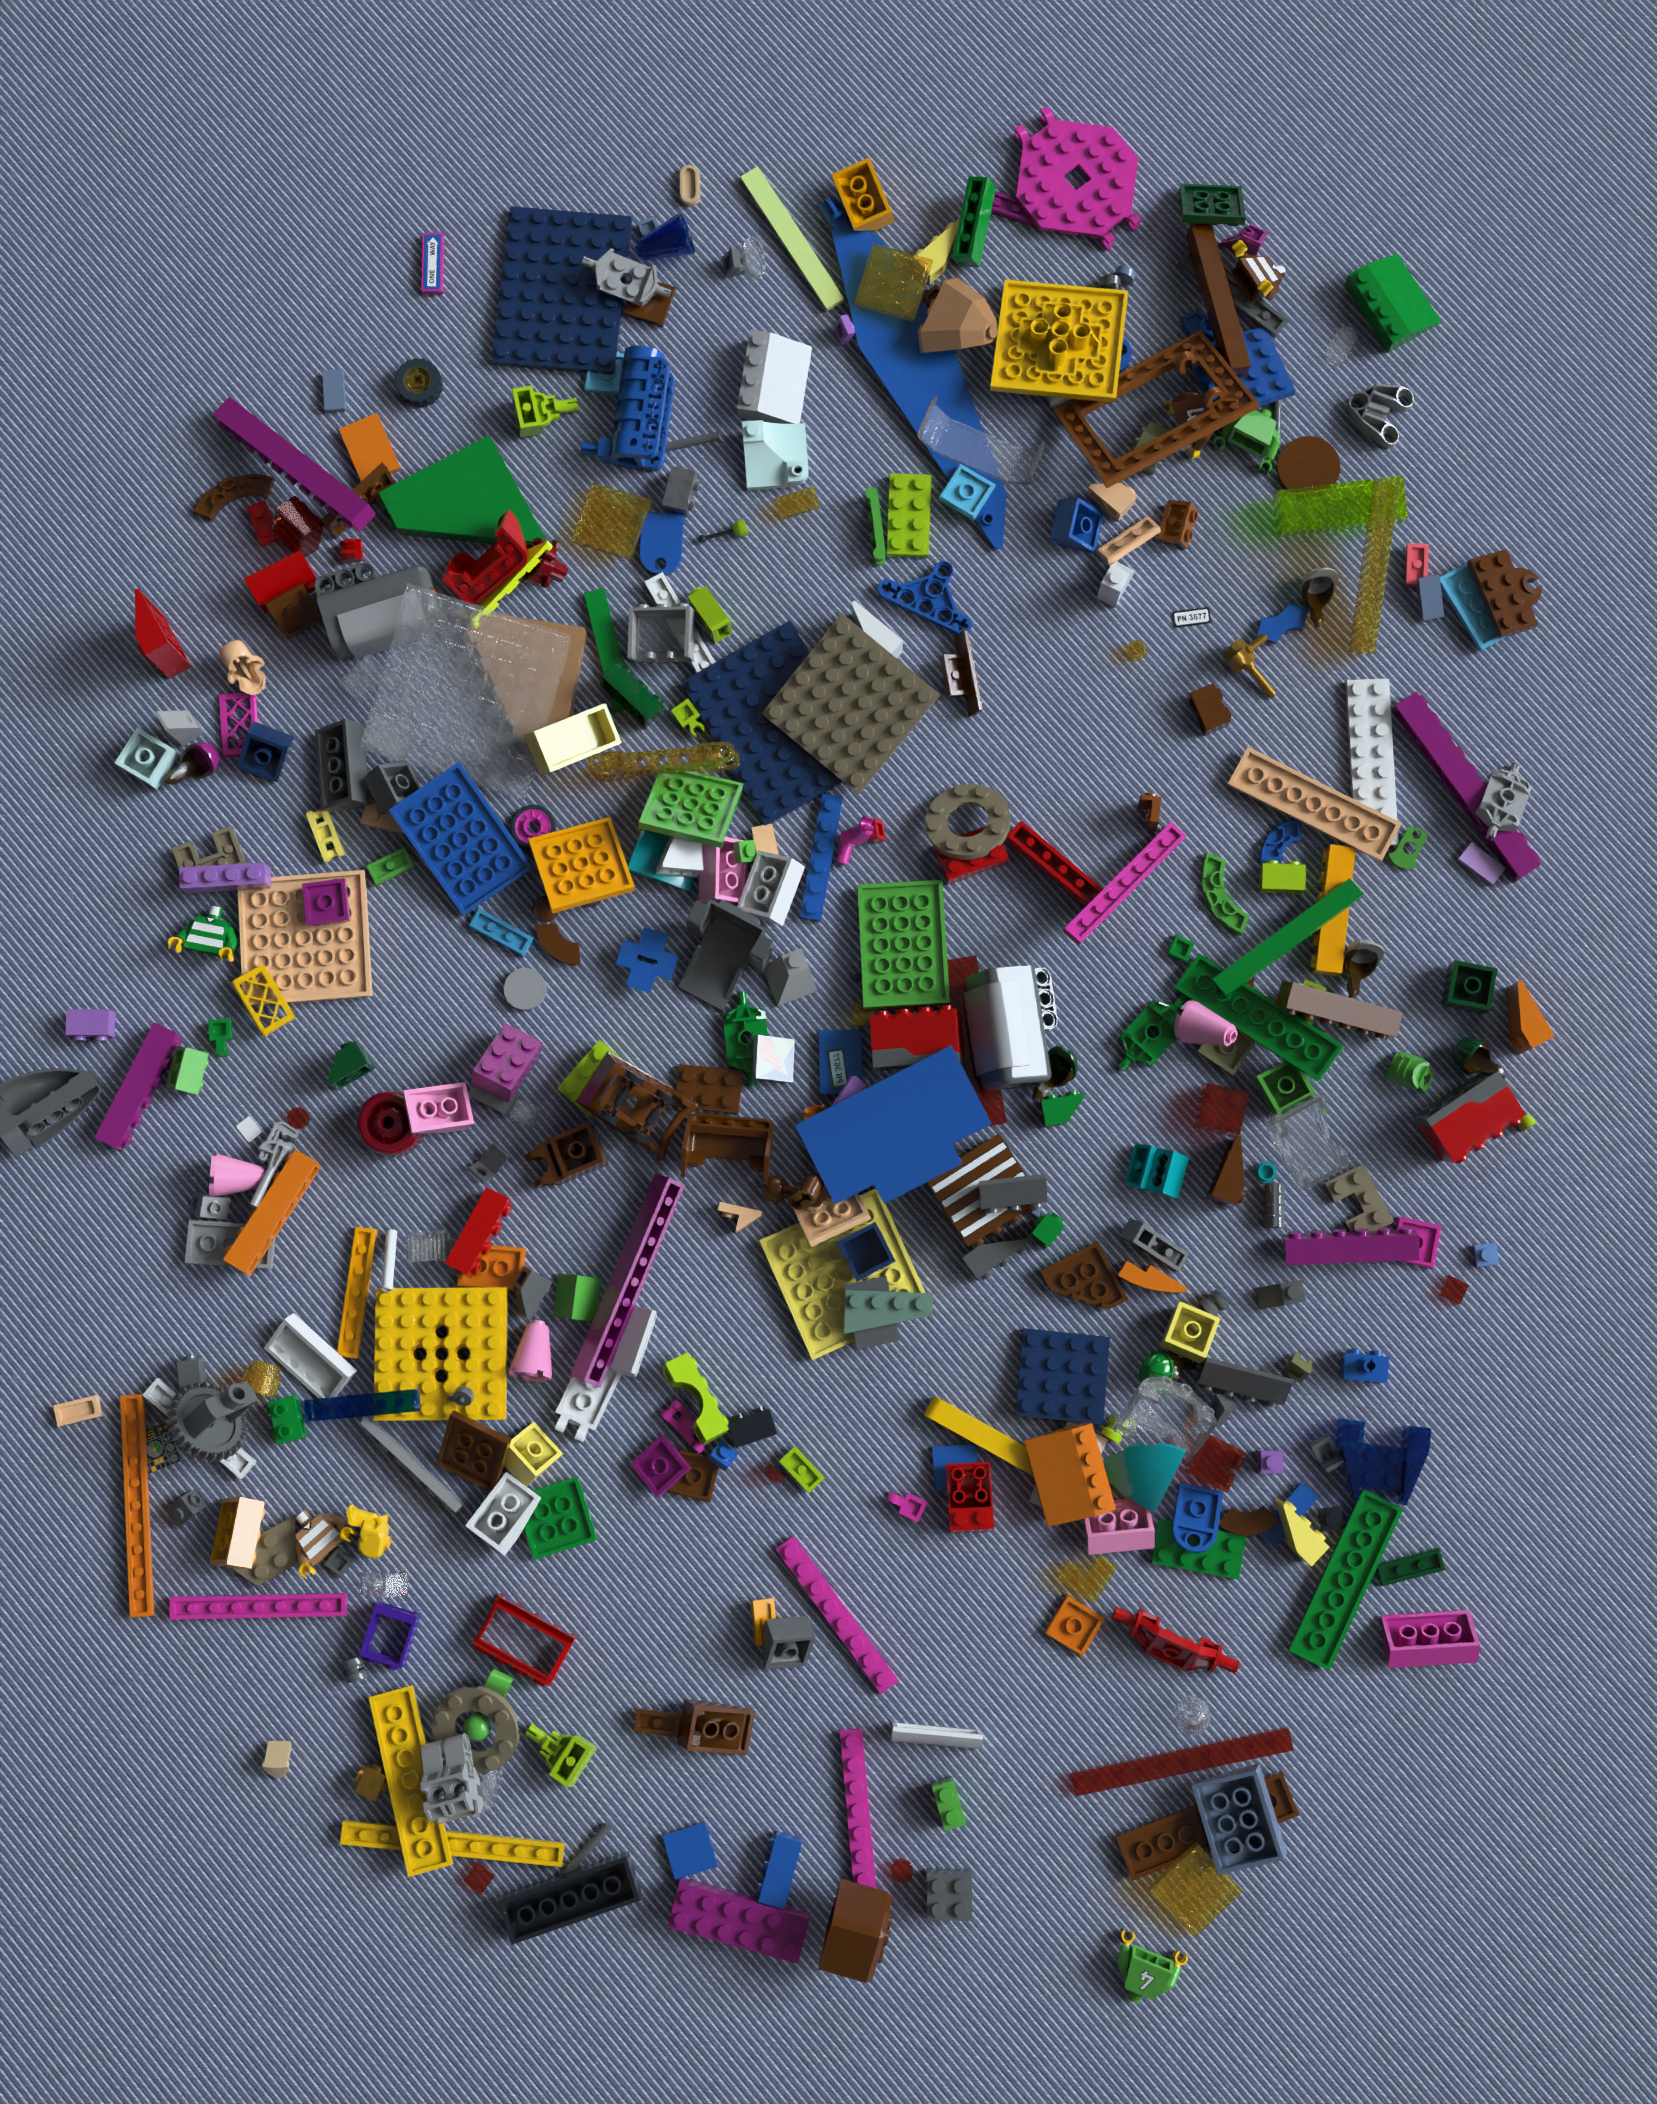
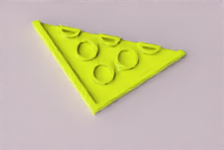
M546 541L527 549L529 554L527 562L477 604L469 625L473 629H477L482 617L485 614L489 616L499 605L497 601L501 600L506 593L510 594L520 583L518 579L523 577L526 571L529 573L540 562L538 559L540 555L550 551L553 545Z

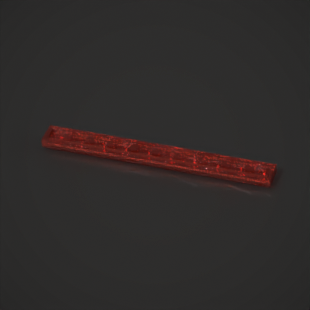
M1283 1727L1070 1772L1075 1796L1294 1751L1289 1728Z

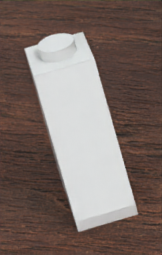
M1117 561L1111 564L1101 582L1097 599L1115 608L1135 571Z
M670 836L656 868V874L697 877L703 871L702 843Z

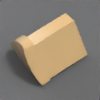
M268 1741L262 1768L269 1775L277 1779L282 1778L288 1772L292 1747L290 1741Z

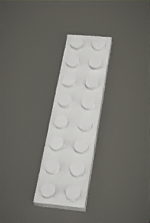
M1389 679L1346 680L1351 798L1397 820ZM1398 832L1396 833L1390 846L1399 845Z

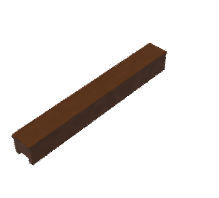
M1205 223L1190 224L1186 239L1217 351L1236 375L1240 374L1241 377H1245L1249 368H1251V363L1212 225Z

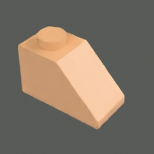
M1116 483L1109 488H1106L1104 484H1091L1087 492L1091 499L1117 521L1135 504L1137 498L1135 491L1130 486H1125L1122 483Z

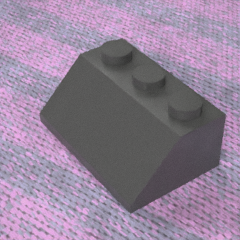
M1046 1174L979 1181L977 1184L980 1210H985L986 1214L998 1213L999 1208L1017 1211L1021 1210V1206L1029 1205L1030 1209L1043 1208V1203L1048 1202Z

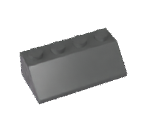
M343 719L315 730L321 811L356 810L370 805L369 789L364 780V777L367 775L363 724Z
M1206 1357L1199 1364L1195 1383L1201 1384L1200 1389L1213 1392V1388L1222 1390L1221 1394L1234 1397L1236 1393L1243 1395V1400L1256 1403V1399L1265 1401L1264 1405L1277 1408L1278 1404H1285L1294 1379Z

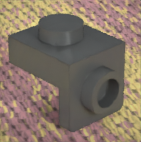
M1328 1433L1309 1443L1319 1465L1326 1473L1338 1469L1340 1465L1345 1463Z
M192 1490L180 1497L167 1510V1513L180 1528L198 1512L205 1509L207 1505L196 1490Z

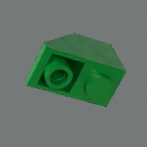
M1078 1091L1066 1092L1064 1097L1057 1098V1094L1045 1096L1044 1100L1040 1101L1044 1128L1066 1124L1084 1099V1093L1078 1094Z

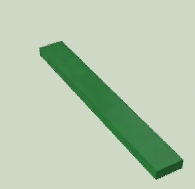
M1348 879L1214 977L1212 982L1227 997L1360 900L1364 894L1351 879Z

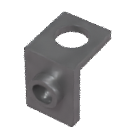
M493 1142L481 1159L467 1170L484 1184L498 1173L510 1155ZM476 1169L482 1170L486 1176L479 1174Z
M193 1191L190 1212L199 1217L226 1220L231 1199L208 1196Z

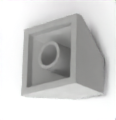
M802 948L771 961L764 970L778 1007L817 992Z

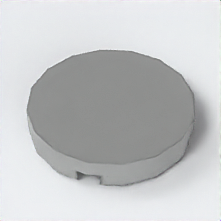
M519 968L513 971L507 977L504 984V995L507 1001L514 1008L522 1011L532 1010L539 1006L547 994V984L543 976L530 968Z

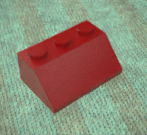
M301 550L244 578L245 583L264 613L270 612L265 604L266 601L300 582L303 583L308 593H312L316 590L315 581L317 580L310 563Z
M982 827V828H979V829H977V830H974V831L965 833V834L960 835V836H962V837L974 836V835H976V834L981 833V831H982L985 827ZM1003 843L989 851L988 855L971 860L947 857L940 853L933 845L947 885L1005 865L1009 860Z

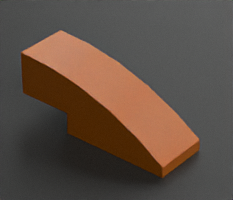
M1125 1261L1116 1277L1127 1283L1156 1292L1183 1293L1188 1289L1151 1265L1147 1266L1146 1270L1143 1271L1132 1263Z

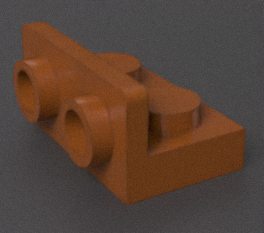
M1168 500L1160 527L1161 532L1157 538L1159 542L1180 544L1183 549L1188 548L1189 542L1193 538L1192 530L1194 523L1198 520V511L1192 502Z
M1155 793L1140 795L1137 809L1147 810L1144 824H1148V831L1156 832L1159 824L1162 797H1157Z

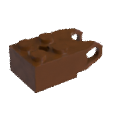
M590 1122L550 1137L548 1140L538 1144L531 1152L524 1155L525 1160H528V1162L545 1159L548 1163L546 1174L534 1183L538 1189L549 1185H562L609 1165L596 1128ZM578 1148H582V1153L577 1155L576 1153L579 1152Z

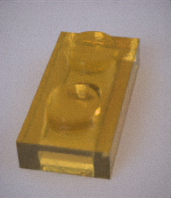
M814 486L774 499L781 521L821 508Z

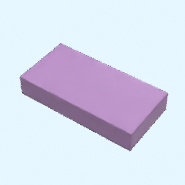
M1472 842L1457 859V861L1491 886L1506 868Z

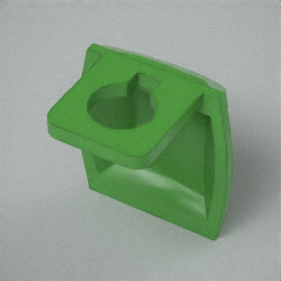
M1396 1051L1384 1078L1399 1086L1411 1089L1419 1088L1422 1092H1427L1434 1073L1429 1068L1430 1063L1409 1053ZM1424 1076H1428L1426 1083L1424 1084Z

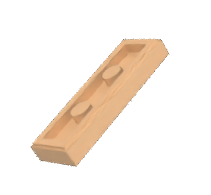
M1147 516L1098 548L1097 553L1110 566L1160 533V526Z

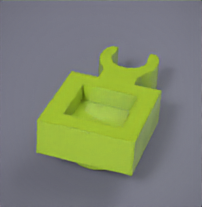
M686 699L671 710V713L683 729L687 726L690 727L693 737L697 738L694 732L695 728H701L703 733L705 732L704 726L696 721L700 718V714L689 699Z

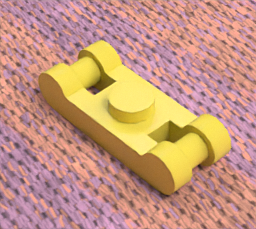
M321 807L320 810L315 812L312 810L306 812L325 863L332 861L331 858L346 855L331 819L330 812L321 811ZM324 818V822L317 823L318 819ZM333 843L335 848L327 850L326 845Z

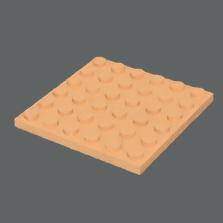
M365 870L271 877V889L238 890L242 975L264 963L287 1003L373 997ZM345 878L351 921L308 927L306 925L302 884ZM261 973L256 976L255 982L266 984L267 980ZM245 982L242 984V990L245 995H248L251 983ZM254 984L251 996L262 999L265 987ZM268 988L265 1000L277 1002L278 999L271 988ZM249 1000L251 1006H260L261 1001ZM264 1003V1005H274L271 1003Z

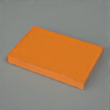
M377 413L339 428L361 481L381 462L388 468L390 474L401 470Z
M492 1245L489 1253L486 1256L483 1255L480 1261L481 1267L476 1275L473 1274L470 1279L458 1273L457 1286L474 1288L507 1287L508 1290L514 1291L512 1284L523 1265L525 1266L526 1248Z

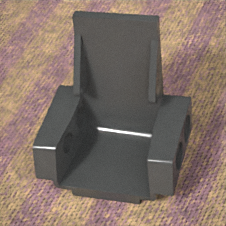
M722 899L720 903L709 900L705 905L696 900L686 920L688 934L702 942L696 947L678 988L723 1012L747 965L763 973L773 954V941L763 936L766 929L760 926V919Z

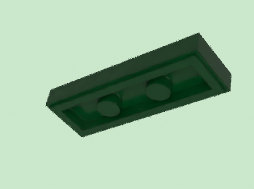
M1440 1548L1380 1562L1376 1568L1380 1586L1446 1570Z

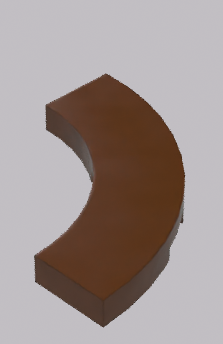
M247 474L227 478L219 482L209 492L207 491L197 502L192 512L194 515L214 521L220 510L236 499L247 496H258L267 499L275 479L261 474Z

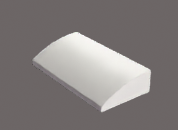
M294 1313L283 1320L264 1347L269 1354L327 1406L357 1372L352 1365Z
M892 1722L891 1741L980 1749L983 1734L981 1730Z

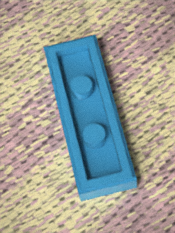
M479 907L468 925L473 930L525 957L534 941V938Z

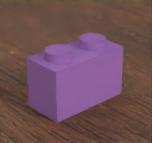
M67 1009L65 1035L72 1037L73 1041H86V1038H94V1041H107V1038H115L116 1012L109 1009Z

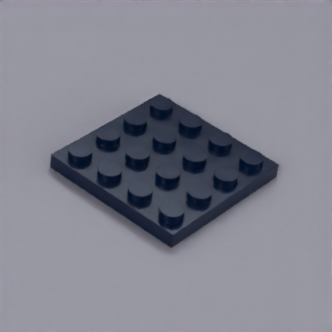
M1023 1328L1015 1416L1103 1425L1110 1337Z

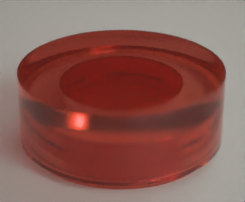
M296 1107L289 1111L287 1121L291 1127L303 1129L309 1124L310 1115L307 1110Z
M768 1463L764 1468L765 1474L777 1484L784 1480V1474L771 1463Z
M899 1858L893 1862L891 1874L897 1882L905 1883L912 1878L914 1872L913 1865L908 1859Z

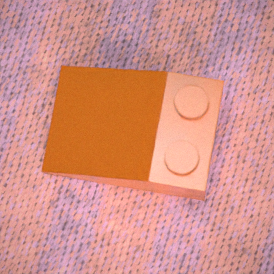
M1522 979L1507 987L1509 1033L1513 1048L1522 1054L1553 1038L1555 1035Z

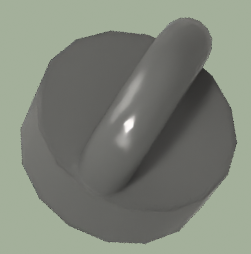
M1106 275L1100 278L1101 288L1118 290V287L1121 286V277L1118 275Z

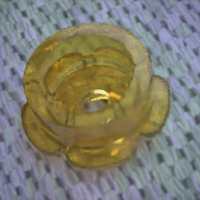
M1132 641L1128 644L1126 654L1133 661H1139L1147 654L1146 646L1141 641Z

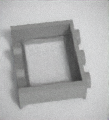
M678 603L676 607H669L668 604H657L656 607L638 604L635 608H629L627 658L634 663L695 662L694 625L696 611L686 603Z

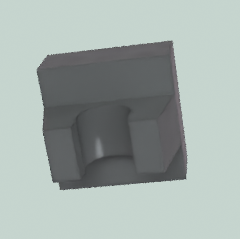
M731 248L722 257L725 277L732 278L734 275L744 274L747 271V266L741 265L745 255L739 253V250L736 248Z
M1215 1394L1206 1411L1214 1425L1222 1426L1225 1420L1230 1419L1231 1411H1235L1237 1407L1233 1401L1225 1399L1223 1394Z

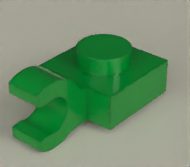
M232 1019L208 1020L209 1041L216 1042V1054L220 1057H228L227 1041L233 1040Z

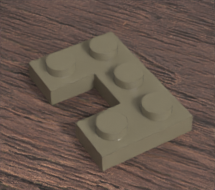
M229 826L212 833L218 853L203 859L199 858L193 841L172 848L178 867L246 864L234 827Z
M1364 1164L1323 1183L1333 1203L1353 1194L1363 1213L1344 1222L1348 1232H1355V1229L1358 1228L1377 1231V1228L1385 1227L1394 1222Z

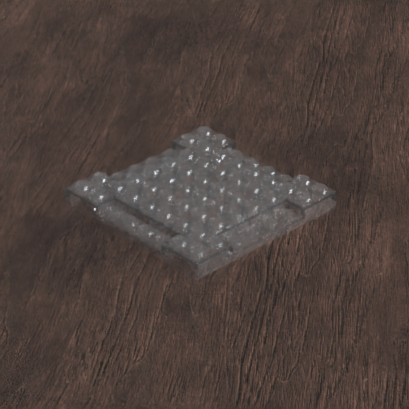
M407 583L395 623L396 629L375 702L369 713L360 749L437 773H443L460 761L476 785L525 800L536 764L524 735L548 725L574 636Z

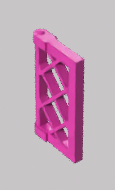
M245 692L220 694L223 756H238L241 754V747H243L246 736L239 742L232 735L240 726L248 732V729L242 724L250 715L252 723L253 721L258 723L256 695H250ZM245 699H250V710L241 705ZM227 701L236 702L232 709L227 712ZM240 706L247 713L240 721H237L231 715ZM229 717L238 723L230 733L228 732ZM230 738L239 743L235 749L229 748Z

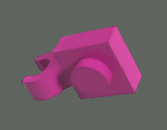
M890 1491L887 1497L888 1501L900 1506L898 1513L919 1522L927 1501L908 1492L903 1498Z

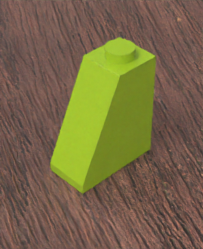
M704 586L692 590L688 596L689 604L696 611V615L714 644L733 634L730 619L708 588Z

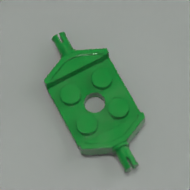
M743 991V998L741 992H737L738 1008L723 1016L728 1066L744 1071L747 1074L748 1087H752L751 1080L754 1087L757 1086L756 1079L752 1078L754 1035L768 1036L766 1013L763 1010L750 1007L747 1004L746 992ZM745 1032L751 1033L753 1036V1040L749 1044H744L740 1040L741 1035Z
M1180 995L1170 1005L1152 1000L1119 1037L1126 1053V1057L1117 1065L1120 1068L1124 1064L1120 1069L1124 1072L1131 1062L1152 1066L1176 1039L1174 1033L1175 1020L1177 1015L1179 1016V1009L1187 1002L1185 998L1179 1003L1183 998ZM1149 1027L1157 1028L1159 1032L1158 1037L1150 1038L1147 1035V1029Z

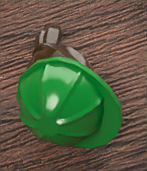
M1156 1351L1147 1356L1139 1370V1380L1147 1391H1159L1174 1384L1179 1379L1182 1370H1193L1198 1362L1186 1357L1178 1358L1170 1352Z

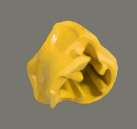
M353 1504L349 1505L346 1509L348 1524L361 1528L360 1538L357 1540L358 1551L369 1559L381 1557L385 1549L388 1550L391 1544V1537L388 1536V1514L380 1516L376 1513L358 1509Z

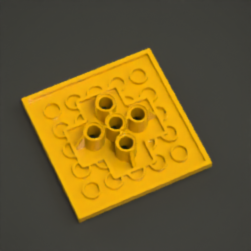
M1004 280L990 391L1116 403L1128 291Z
M376 1288L374 1421L449 1420V1416L454 1410L473 1420H506L508 1288H393L392 1292H383L381 1288ZM441 1326H445L448 1329V1334L445 1338H441L438 1334ZM464 1347L470 1353L466 1360L460 1357V1351ZM420 1348L426 1351V1357L423 1360H419L416 1356L417 1350ZM441 1348H445L448 1352V1356L444 1360L438 1357V1351ZM441 1370H445L448 1375L444 1382L438 1379V1373ZM460 1386H466L474 1393L473 1402L468 1406H460L455 1402L449 1403L447 1396L453 1395L454 1391Z

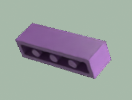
M265 862L179 867L180 889L185 893L271 889V867Z

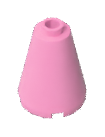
M1193 1000L1186 1002L1181 1008L1184 1010L1181 1016L1177 1015L1174 1033L1176 1038H1179V1041L1183 1043L1229 1046L1237 1038L1236 1027L1199 1002Z
M212 1154L209 1196L215 1197L257 1190L265 1173V1167L221 1154Z
M532 1320V1323L527 1324L510 1365L509 1376L517 1378L518 1374L523 1377V1380L533 1382H547V1379L549 1381L552 1380L549 1327L545 1325L544 1321Z

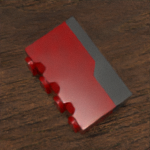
M940 1006L939 1011L931 1010V1007L918 1008L917 1013H913L909 1009L897 1010V1014L891 1015L888 1011L875 1012V1016H870L874 1069L878 1071L903 1070L950 1045L961 1065L965 1064L961 1013L953 1008V1006Z
M1482 1070L1412 1118L1440 1161L1459 1164L1468 1158L1467 1153L1471 1150L1476 1152L1486 1146L1485 1141L1490 1137L1494 1140L1503 1135V1129L1508 1125L1510 1128L1518 1125L1526 1113L1499 1071Z

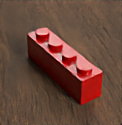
M488 1187L485 1188L445 1262L448 1268L470 1279L473 1274L476 1275L478 1273L483 1255L486 1256L491 1249L492 1244L490 1242L493 1236H497L502 1228L500 1223L504 1217H508L512 1210V1202L508 1197Z

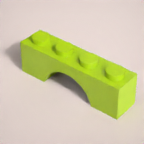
M687 1352L666 1362L661 1370L671 1388L685 1389L696 1398L699 1405V1415L692 1428L700 1444L703 1446L723 1436L729 1430V1423L725 1415H721L718 1410V1402L715 1396L710 1395L705 1377L700 1376L694 1357H690Z

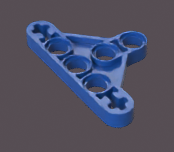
M940 561L934 567L931 575L904 584H899L890 579H884L879 583L878 594L883 600L955 635L963 630H968V634L971 632L972 622L970 618L957 612L948 586L953 575V567L949 562ZM940 567H947L949 574L944 577L940 576L938 569ZM931 585H937L940 588V592L933 595L929 593L928 588ZM891 586L892 592L885 594L883 587ZM897 589L900 590L897 594V599H894V593H897ZM903 594H909L912 597V601L904 604L901 602L900 597ZM922 603H928L931 610L923 613L919 610V606ZM946 612L950 618L946 622H941L938 619V614ZM953 617H956V619H955V622H956V623L953 622V626H950V624L952 623ZM965 622L967 629L959 630L958 624Z

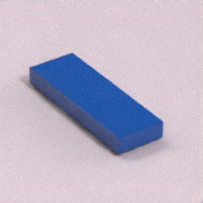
M1300 1482L1286 1500L1296 1507L1294 1512L1300 1516L1307 1512L1318 1499V1496ZM1277 1509L1274 1512V1515L1280 1519V1515ZM1281 1521L1273 1529L1260 1534L1274 1547H1277L1285 1537Z

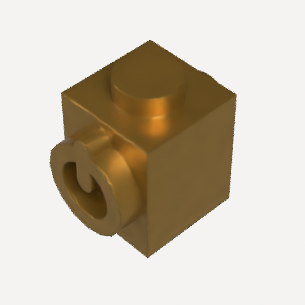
M379 1763L367 1766L362 1765L353 1784L357 1787L355 1793L373 1801L380 1798L381 1793H385L388 1788L384 1766Z

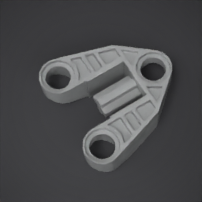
M1376 384L1352 395L1346 407L1355 425L1361 432L1382 448L1391 449L1396 445L1399 433L1393 425L1386 421L1389 409L1406 412L1412 406L1414 397L1412 392L1405 387ZM1398 398H1407L1409 404L1407 406L1402 405ZM1358 400L1362 403V407L1354 408L1351 402ZM1391 434L1394 441L1392 443L1387 442L1383 435Z

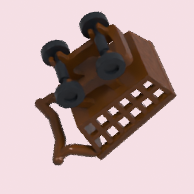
M609 1051L606 1052L575 1100L577 1104L634 1144L638 1143L649 1152L657 1155V1159L660 1161L665 1160L669 1139L680 1122L698 1108L696 1101H689L683 1095L673 1090L671 1085ZM635 1097L637 1099V1104L634 1108L626 1107L627 1098ZM676 1101L685 1107L676 1113L661 1136L658 1148L650 1142L651 1139L647 1136L662 1110L667 1107V1103L672 1106Z

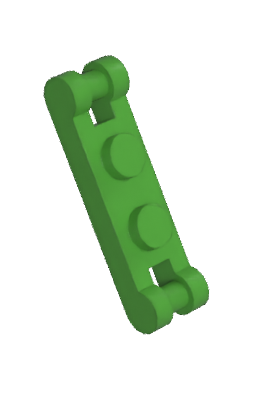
M869 487L865 491V502L871 509V511H867L868 524L872 523L873 531H870L871 544L875 543L873 562L877 566H882L885 563L886 552L878 491L874 487Z

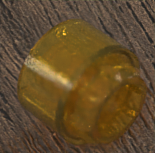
M254 1360L250 1367L246 1366L240 1384L247 1382L255 1393L275 1399L282 1377L279 1376L281 1369L278 1366Z

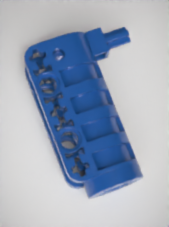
M630 346L625 349L612 439L600 438L599 443L582 442L581 455L598 456L600 462L614 463L617 466L628 469L657 471L663 467L675 379L665 360L666 357L661 351L647 346ZM656 456L658 461L652 464L650 460Z

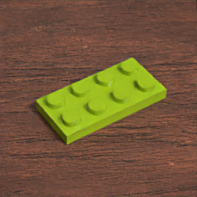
M890 473L887 535L888 557H929L931 475Z

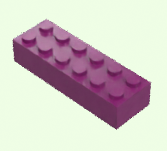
M683 1877L679 1881L667 1927L798 1964L810 1920V1912L785 1906V1909L760 1903L758 1902L759 1898Z

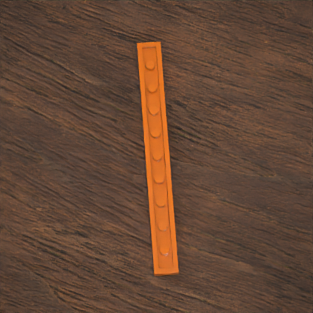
M143 1394L120 1396L129 1610L131 1618L153 1616L154 1596L145 1399Z

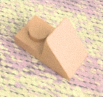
M720 1202L718 1211L723 1212V1217L735 1219V1215L739 1216L736 1233L763 1215V1212L723 1202Z

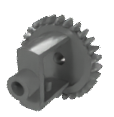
M196 1382L193 1385L189 1384L182 1388L171 1399L172 1402L168 1405L170 1409L166 1412V1415L170 1417L166 1423L172 1425L168 1432H175L172 1440H180L177 1447L185 1446V1454L192 1451L191 1458L193 1459L199 1455L200 1462L207 1458L208 1463L214 1460L218 1463L222 1459L227 1460L230 1456H233L243 1446V1442L246 1440L245 1434L248 1432V1428L244 1427L248 1424V1420L241 1419L246 1415L245 1411L257 1401L253 1388L247 1382L242 1384L234 1383L224 1392H222L223 1386L215 1390L216 1384L212 1383L207 1387V1382H203L201 1385L199 1382Z

